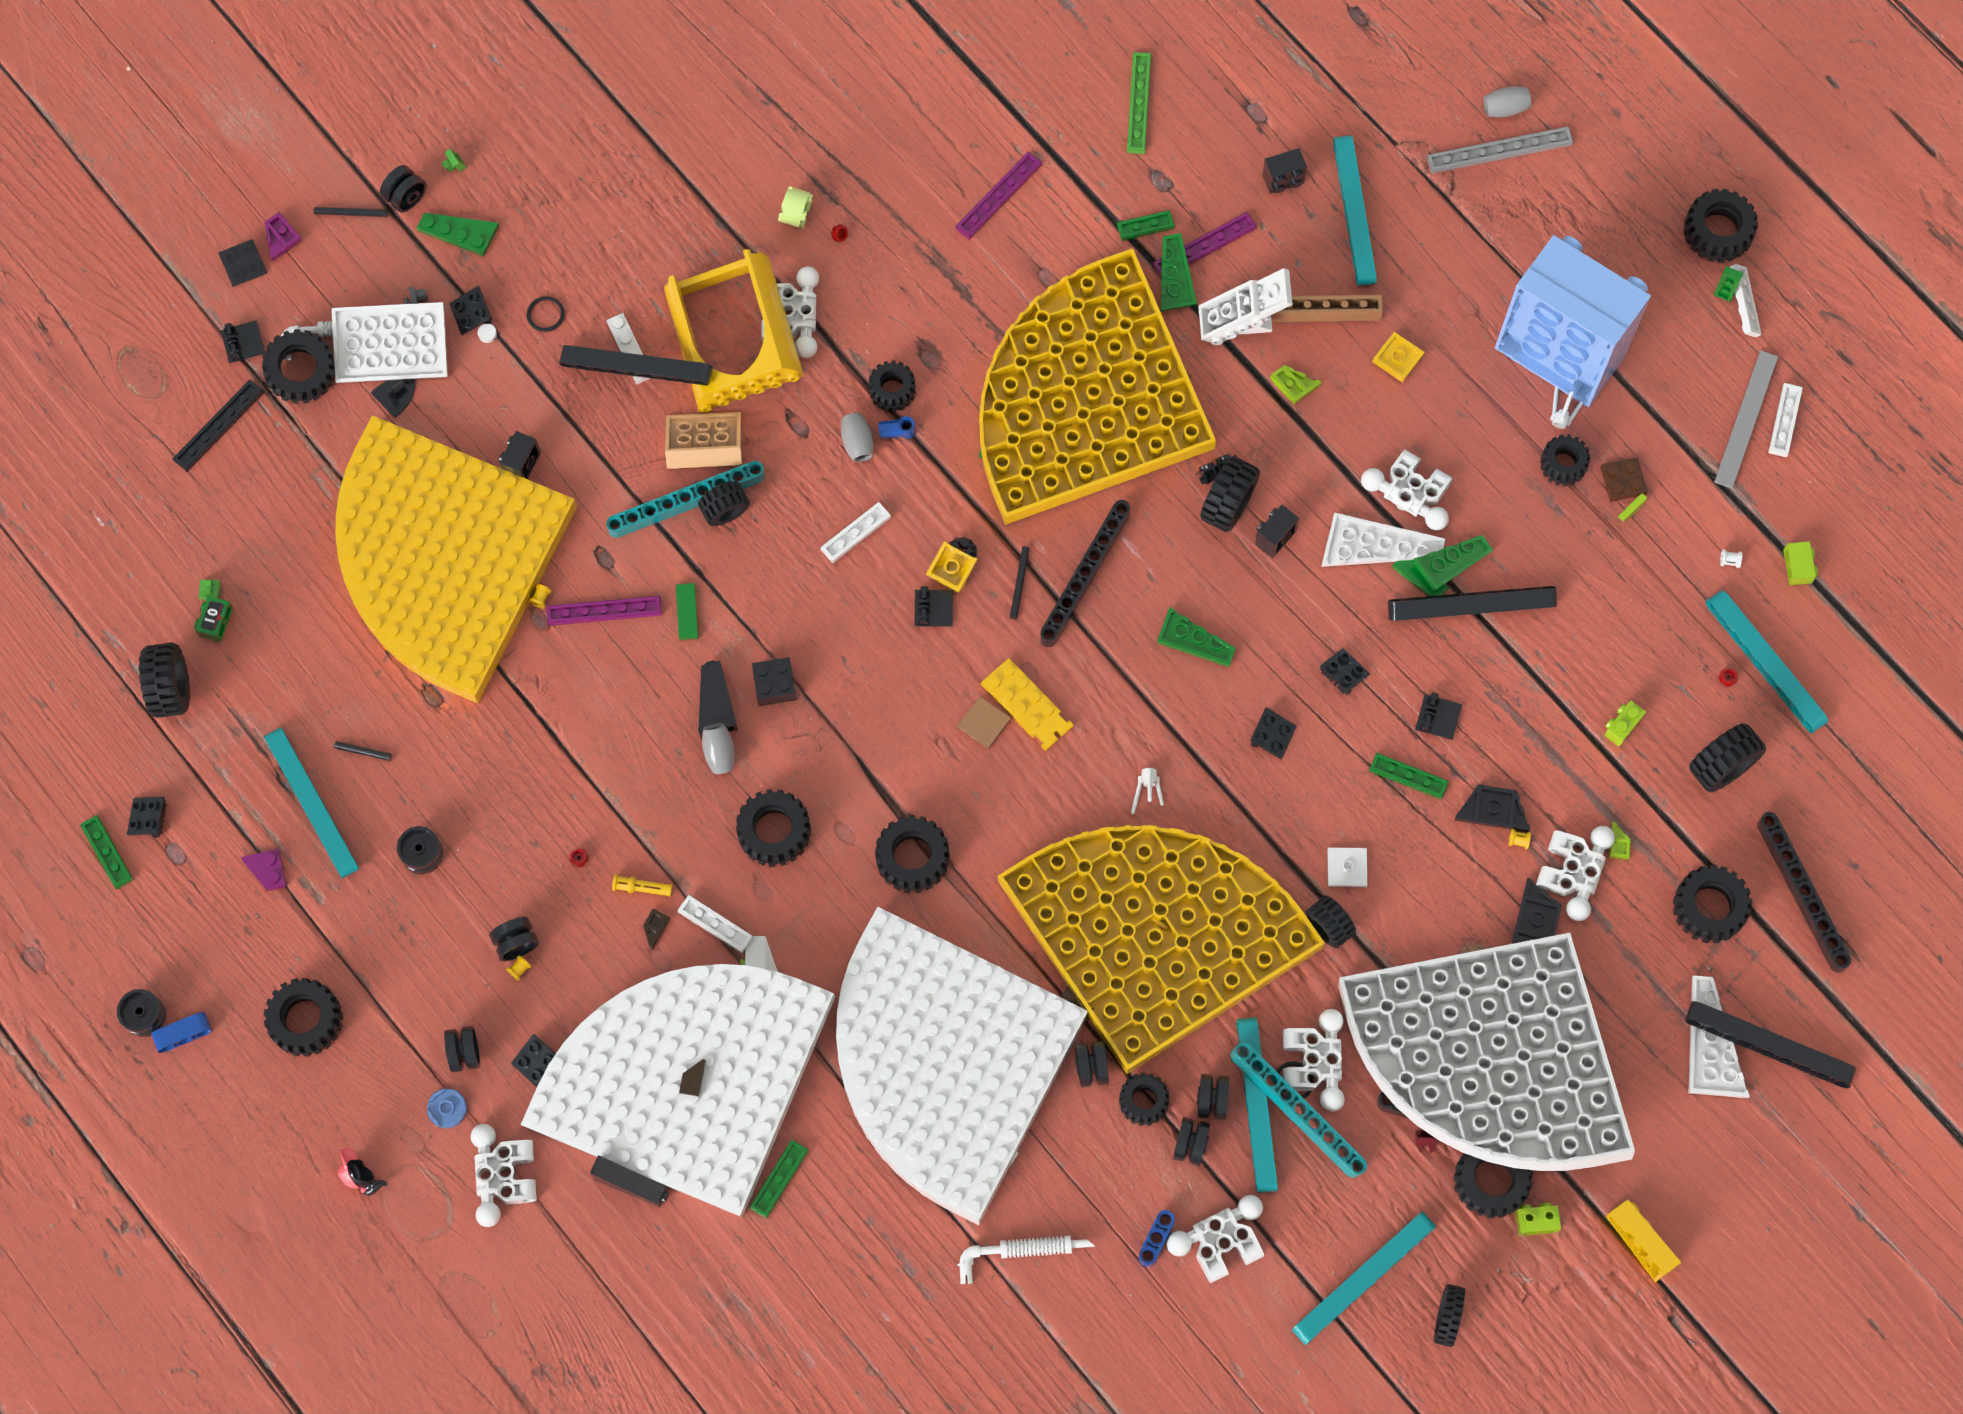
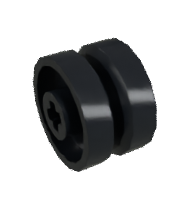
M401 165L387 175L380 187L379 193L397 211L403 213L412 209L421 200L426 191L427 184L420 176L415 175L414 171L408 166Z
M411 827L403 832L398 839V856L405 867L416 874L430 873L442 862L444 854L442 844L435 833L427 827Z
M518 917L509 920L490 932L489 937L493 945L498 946L496 952L500 961L506 962L517 959L519 955L522 957L538 947L539 941L536 934L530 932L533 927L528 917Z
M134 989L120 999L117 1006V1017L120 1024L133 1035L147 1037L151 1036V1033L163 1027L166 1020V1009L163 1003L150 991Z
M474 1026L462 1027L461 1039L455 1028L445 1030V1052L450 1071L452 1073L463 1071L464 1060L469 1070L480 1068V1053Z
M1103 1041L1092 1042V1055H1089L1088 1046L1085 1043L1075 1044V1064L1081 1088L1092 1085L1093 1073L1098 1085L1109 1084Z
M1201 1074L1200 1086H1198L1197 1092L1198 1118L1208 1119L1211 1106H1213L1215 1119L1226 1120L1229 1076L1219 1075L1215 1088L1213 1087L1212 1075Z
M1183 1116L1173 1160L1183 1162L1187 1150L1191 1151L1190 1164L1200 1166L1209 1140L1207 1135L1210 1123L1200 1121L1195 1133L1192 1132L1193 1119Z

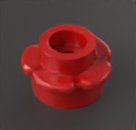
M841 224L834 226L831 231L832 239L837 242L845 241L848 237L847 228Z
M1727 668L1720 672L1719 681L1724 686L1730 687L1732 684L1737 683L1738 677L1735 670Z
M581 848L573 850L570 854L571 864L577 867H583L589 860L588 854Z

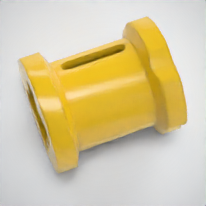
M536 584V591L533 597L529 599V603L544 609L548 594H551L552 590L544 585Z
M1511 829L1508 846L1517 845L1528 849L1531 832L1522 833Z
M519 955L517 961L505 970L514 979L519 981L520 976L527 969H531L532 966Z

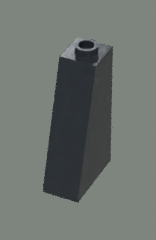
M708 661L705 665L701 666L698 728L701 740L703 728L712 724L722 723L729 732L738 730L720 661Z
M599 1155L590 1172L595 1181L657 1207H660L662 1203L665 1204L669 1196L668 1188L665 1185Z

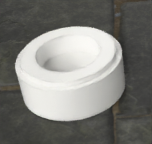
M491 324L481 325L478 329L479 339L484 343L493 342L497 337L495 327Z

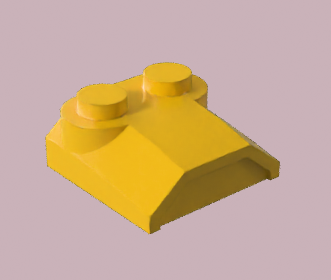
M944 541L926 575L951 590L960 593L965 587L966 581L978 559L969 556Z

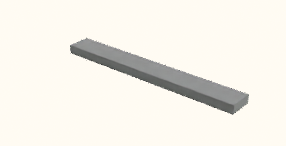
M1568 126L1427 155L1430 172L1433 174L1573 145V139Z
M1760 350L1714 483L1733 488L1778 356Z

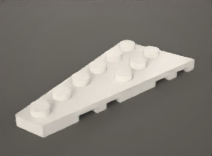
M1334 513L1321 567L1413 560L1419 556L1442 550L1445 539Z
M1693 975L1691 1002H1701L1722 1011L1713 977ZM1690 1025L1688 1093L1749 1098L1750 1096L1744 1083V1076L1739 1067L1733 1042Z

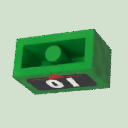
M207 596L206 601H203L201 605L202 613L200 618L196 620L194 626L199 637L221 642L233 610L231 603Z

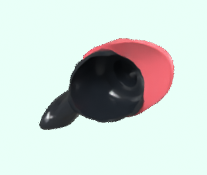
M343 1148L339 1151L343 1164L338 1169V1176L347 1187L360 1189L363 1194L369 1196L376 1193L381 1187L388 1185L384 1180H374L373 1173L364 1166L363 1161L357 1158L356 1153L352 1149Z

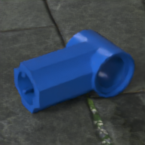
M909 416L902 417L900 420L878 422L880 439L894 437L912 438L916 434L915 422ZM905 425L912 426L909 430L903 429Z

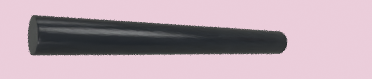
M314 207V214L388 217V210Z
M1023 546L1010 613V619L1014 620L1018 617L1030 549L1026 546Z

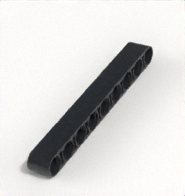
M563 345L559 360L561 366L704 386L709 385L713 366L701 362Z
M1118 500L1115 502L1042 627L1040 640L1045 647H1052L1057 643L1129 519L1130 505L1127 501ZM1124 509L1126 510V512L1120 514L1117 512V510ZM1115 524L1117 528L1110 529L1108 525ZM1104 539L1107 540L1108 543L1106 545H1102L1099 543V541ZM1097 555L1099 559L1091 560L1090 556ZM1088 571L1090 572V574L1088 576H1083L1081 572ZM1078 586L1081 590L1075 592L1072 590V587ZM1070 602L1072 606L1066 608L1062 604ZM1055 618H1061L1063 621L1061 623H1055L1053 620ZM1050 633L1054 637L1052 639H1046L1044 635Z
M1542 586L1388 600L1389 620L1398 621L1551 608L1557 606L1556 586Z
M1773 812L1764 813L1758 821V830L1832 971L1841 973L1851 964V957L1779 818ZM1764 820L1771 821L1772 826L1765 825ZM1773 837H1778L1781 843H1775ZM1782 854H1787L1790 857V861L1784 860ZM1791 871L1797 872L1799 878L1792 877ZM1801 888L1808 892L1807 896L1800 893ZM1809 906H1814L1817 909V913H1812L1809 910ZM1818 923L1824 924L1826 930L1819 929ZM1827 941H1832L1835 944V948H1830L1827 945ZM1836 958L1842 959L1844 966H1840L1836 962Z
M1691 1002L1685 1019L1686 1023L1839 1087H1851L1856 1071L1853 1065L1701 1002Z

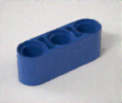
M200 1012L157 1029L151 1035L158 1053H163L211 1033L212 1029L206 1013Z
M1163 1210L1157 1215L1139 1253V1262L1144 1267H1151L1155 1264L1174 1224L1175 1218L1172 1212ZM1167 1216L1170 1218L1171 1223L1163 1225L1160 1222V1218ZM1159 1234L1162 1237V1241L1154 1243L1151 1240V1236ZM1143 1253H1152L1153 1260L1145 1261L1142 1258Z

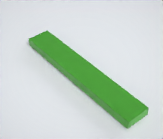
M1133 52L1127 153L1145 154L1151 53Z

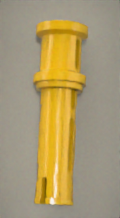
M614 874L612 891L624 890L631 894L637 891L671 897L672 884L636 880L634 876L629 878ZM645 886L655 887V888H661V889L659 890V889L645 888Z

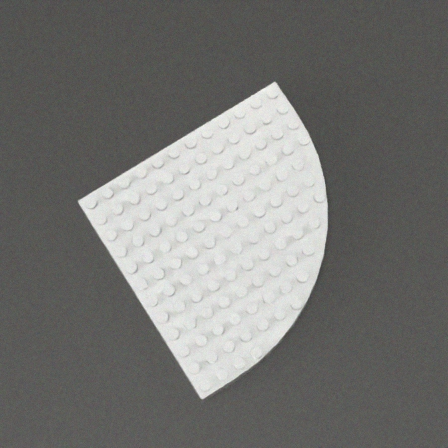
M877 907L849 961L841 986L837 1009L836 1040L838 1060L845 1091L853 1113L867 1139L881 1158L906 1183L940 1206L979 1225L1087 1018L1088 1011Z
M1570 933L1339 978L1338 988L1354 1044L1367 1070L1379 1088L1403 1114L1439 1141L1487 1162L1512 1168L1538 1171L1582 1169L1631 1160L1635 1152Z
M715 964L693 966L646 979L622 991L601 1005L566 1039L549 1063L539 1082L521 1125L596 1157L598 1155L656 1182L743 1218L836 996L832 992L773 970L747 965ZM702 1059L706 1060L700 1097L680 1094L682 1074Z

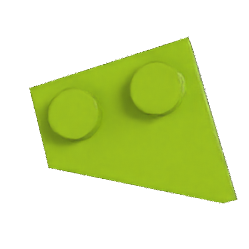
M1286 365L1270 375V379L1293 404L1317 389L1322 383L1318 379L1316 381L1305 377L1306 374L1300 371L1297 372Z

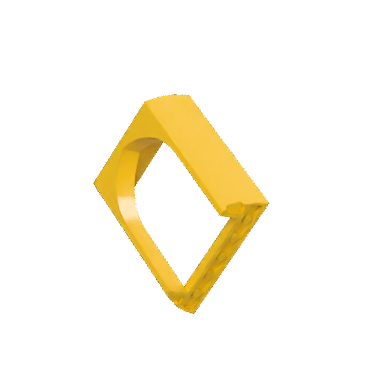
M749 249L743 250L745 259L679 282L672 275L668 278V284L664 286L683 358L686 361L705 363L698 352L682 296L750 273L764 321L763 345L751 367L742 375L725 374L713 369L708 386L691 384L699 413L711 411L712 408L717 406H726L734 400H743L752 394L763 393L769 388H778L783 383L795 382L804 376L770 259L761 252L755 254L751 253Z

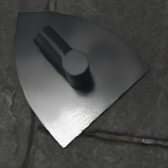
M415 379L385 381L376 387L371 394L396 418L413 398Z

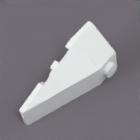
M753 936V939L745 949V965L778 972L766 937Z

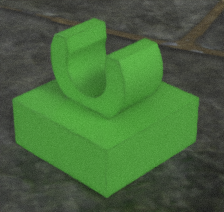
M452 149L445 152L448 158L442 162L445 169L451 172L455 168L460 171L466 168L465 163L457 152Z
M200 580L199 599L206 600L207 596L219 599L221 582L219 580Z

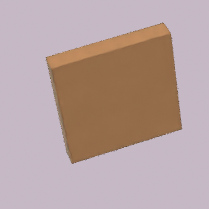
M979 697L957 728L989 749L1011 718Z

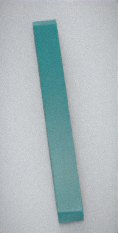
M1352 135L1333 137L1334 154L1357 286L1373 285L1377 282L1353 137Z
M752 461L615 514L606 521L608 532L614 538L622 537L699 507L698 502L703 496L699 494L700 491H709L720 483L735 481L734 479L739 476L743 479L737 482L740 483L743 489L758 484L765 478L763 465L759 461ZM759 470L760 473L754 475L752 471ZM684 497L690 498L687 502L681 501ZM666 504H672V505H673V506H672L671 508H669V509L664 508V506H665ZM648 511H655L653 515L649 516L646 514ZM632 517L638 518L635 522H629ZM614 524L620 525L617 529L611 528Z
M1720 590L1707 599L1706 605L1711 613L1806 730L1814 733L1827 724L1828 718L1823 710L1724 590Z
M279 727L264 735L268 746L341 878L343 879L358 871L357 863L282 728Z
M1257 1017L1237 1019L1239 1044L1243 1042L1248 1043L1262 1057ZM1240 1050L1241 1057H1245V1053ZM1252 1064V1068L1259 1072L1258 1065ZM1242 1071L1257 1193L1277 1191L1267 1095Z
M1240 1043L1232 1049L1230 1054L1232 1061L1347 1176L1356 1178L1366 1171L1367 1162L1248 1043ZM1238 1049L1244 1051L1245 1057H1241L1238 1054ZM1252 1064L1258 1065L1259 1072L1252 1068ZM1267 1078L1272 1079L1274 1083L1273 1086H1270L1267 1083ZM1281 1092L1287 1094L1288 1100H1284L1281 1097ZM1295 1106L1301 1108L1302 1114H1298L1295 1111ZM1310 1120L1315 1122L1316 1129L1310 1126ZM1324 1134L1330 1137V1143L1324 1140ZM1338 1149L1344 1151L1345 1157H1341L1338 1154ZM1353 1163L1358 1165L1359 1172L1353 1169Z
M1422 1211L1292 1329L1294 1334L1304 1345H1307L1433 1231L1436 1225Z

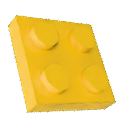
M1394 332L1373 358L1372 362L1403 383L1425 352Z

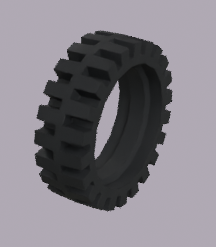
M1446 1284L1439 1305L1434 1343L1449 1347L1454 1346L1463 1313L1465 1288Z

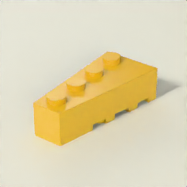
M1626 1200L1608 1213L1606 1217L1654 1282H1657L1675 1269L1681 1261L1654 1231L1648 1220L1639 1213L1640 1211L1636 1204Z

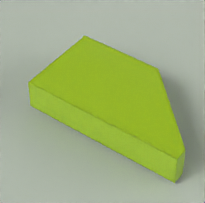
M1643 493L1640 494L1618 515V518L1624 522L1632 517L1645 504L1647 497Z
M1612 822L1611 829L1615 835V842L1610 847L1609 858L1629 860L1631 839L1623 833L1616 822Z

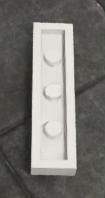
M1735 264L1730 266V268L1743 273L1735 291L1739 305L1738 311L1743 323L1742 329L1746 335L1756 338L1762 334L1747 267Z
M623 313L606 320L621 352L643 355ZM633 376L636 385L651 379Z
M1787 383L1783 384L1768 453L1783 457L1788 456L1803 387Z
M878 502L820 547L821 551L832 563L836 562L887 522L891 515Z
M690 895L687 896L677 910L679 914L741 954L753 939L752 935Z

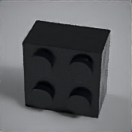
M1300 148L1265 158L1262 176L1270 194L1281 193L1285 189L1297 188L1304 184L1307 166Z
M516 431L513 436H510L507 442L508 447L505 452L501 453L499 463L501 469L528 479L541 451L535 438Z
M1282 504L1278 509L1274 508L1268 516L1270 518L1266 523L1263 521L1258 526V532L1255 536V545L1272 558L1296 533L1299 517Z
M790 657L752 663L759 706L797 700Z

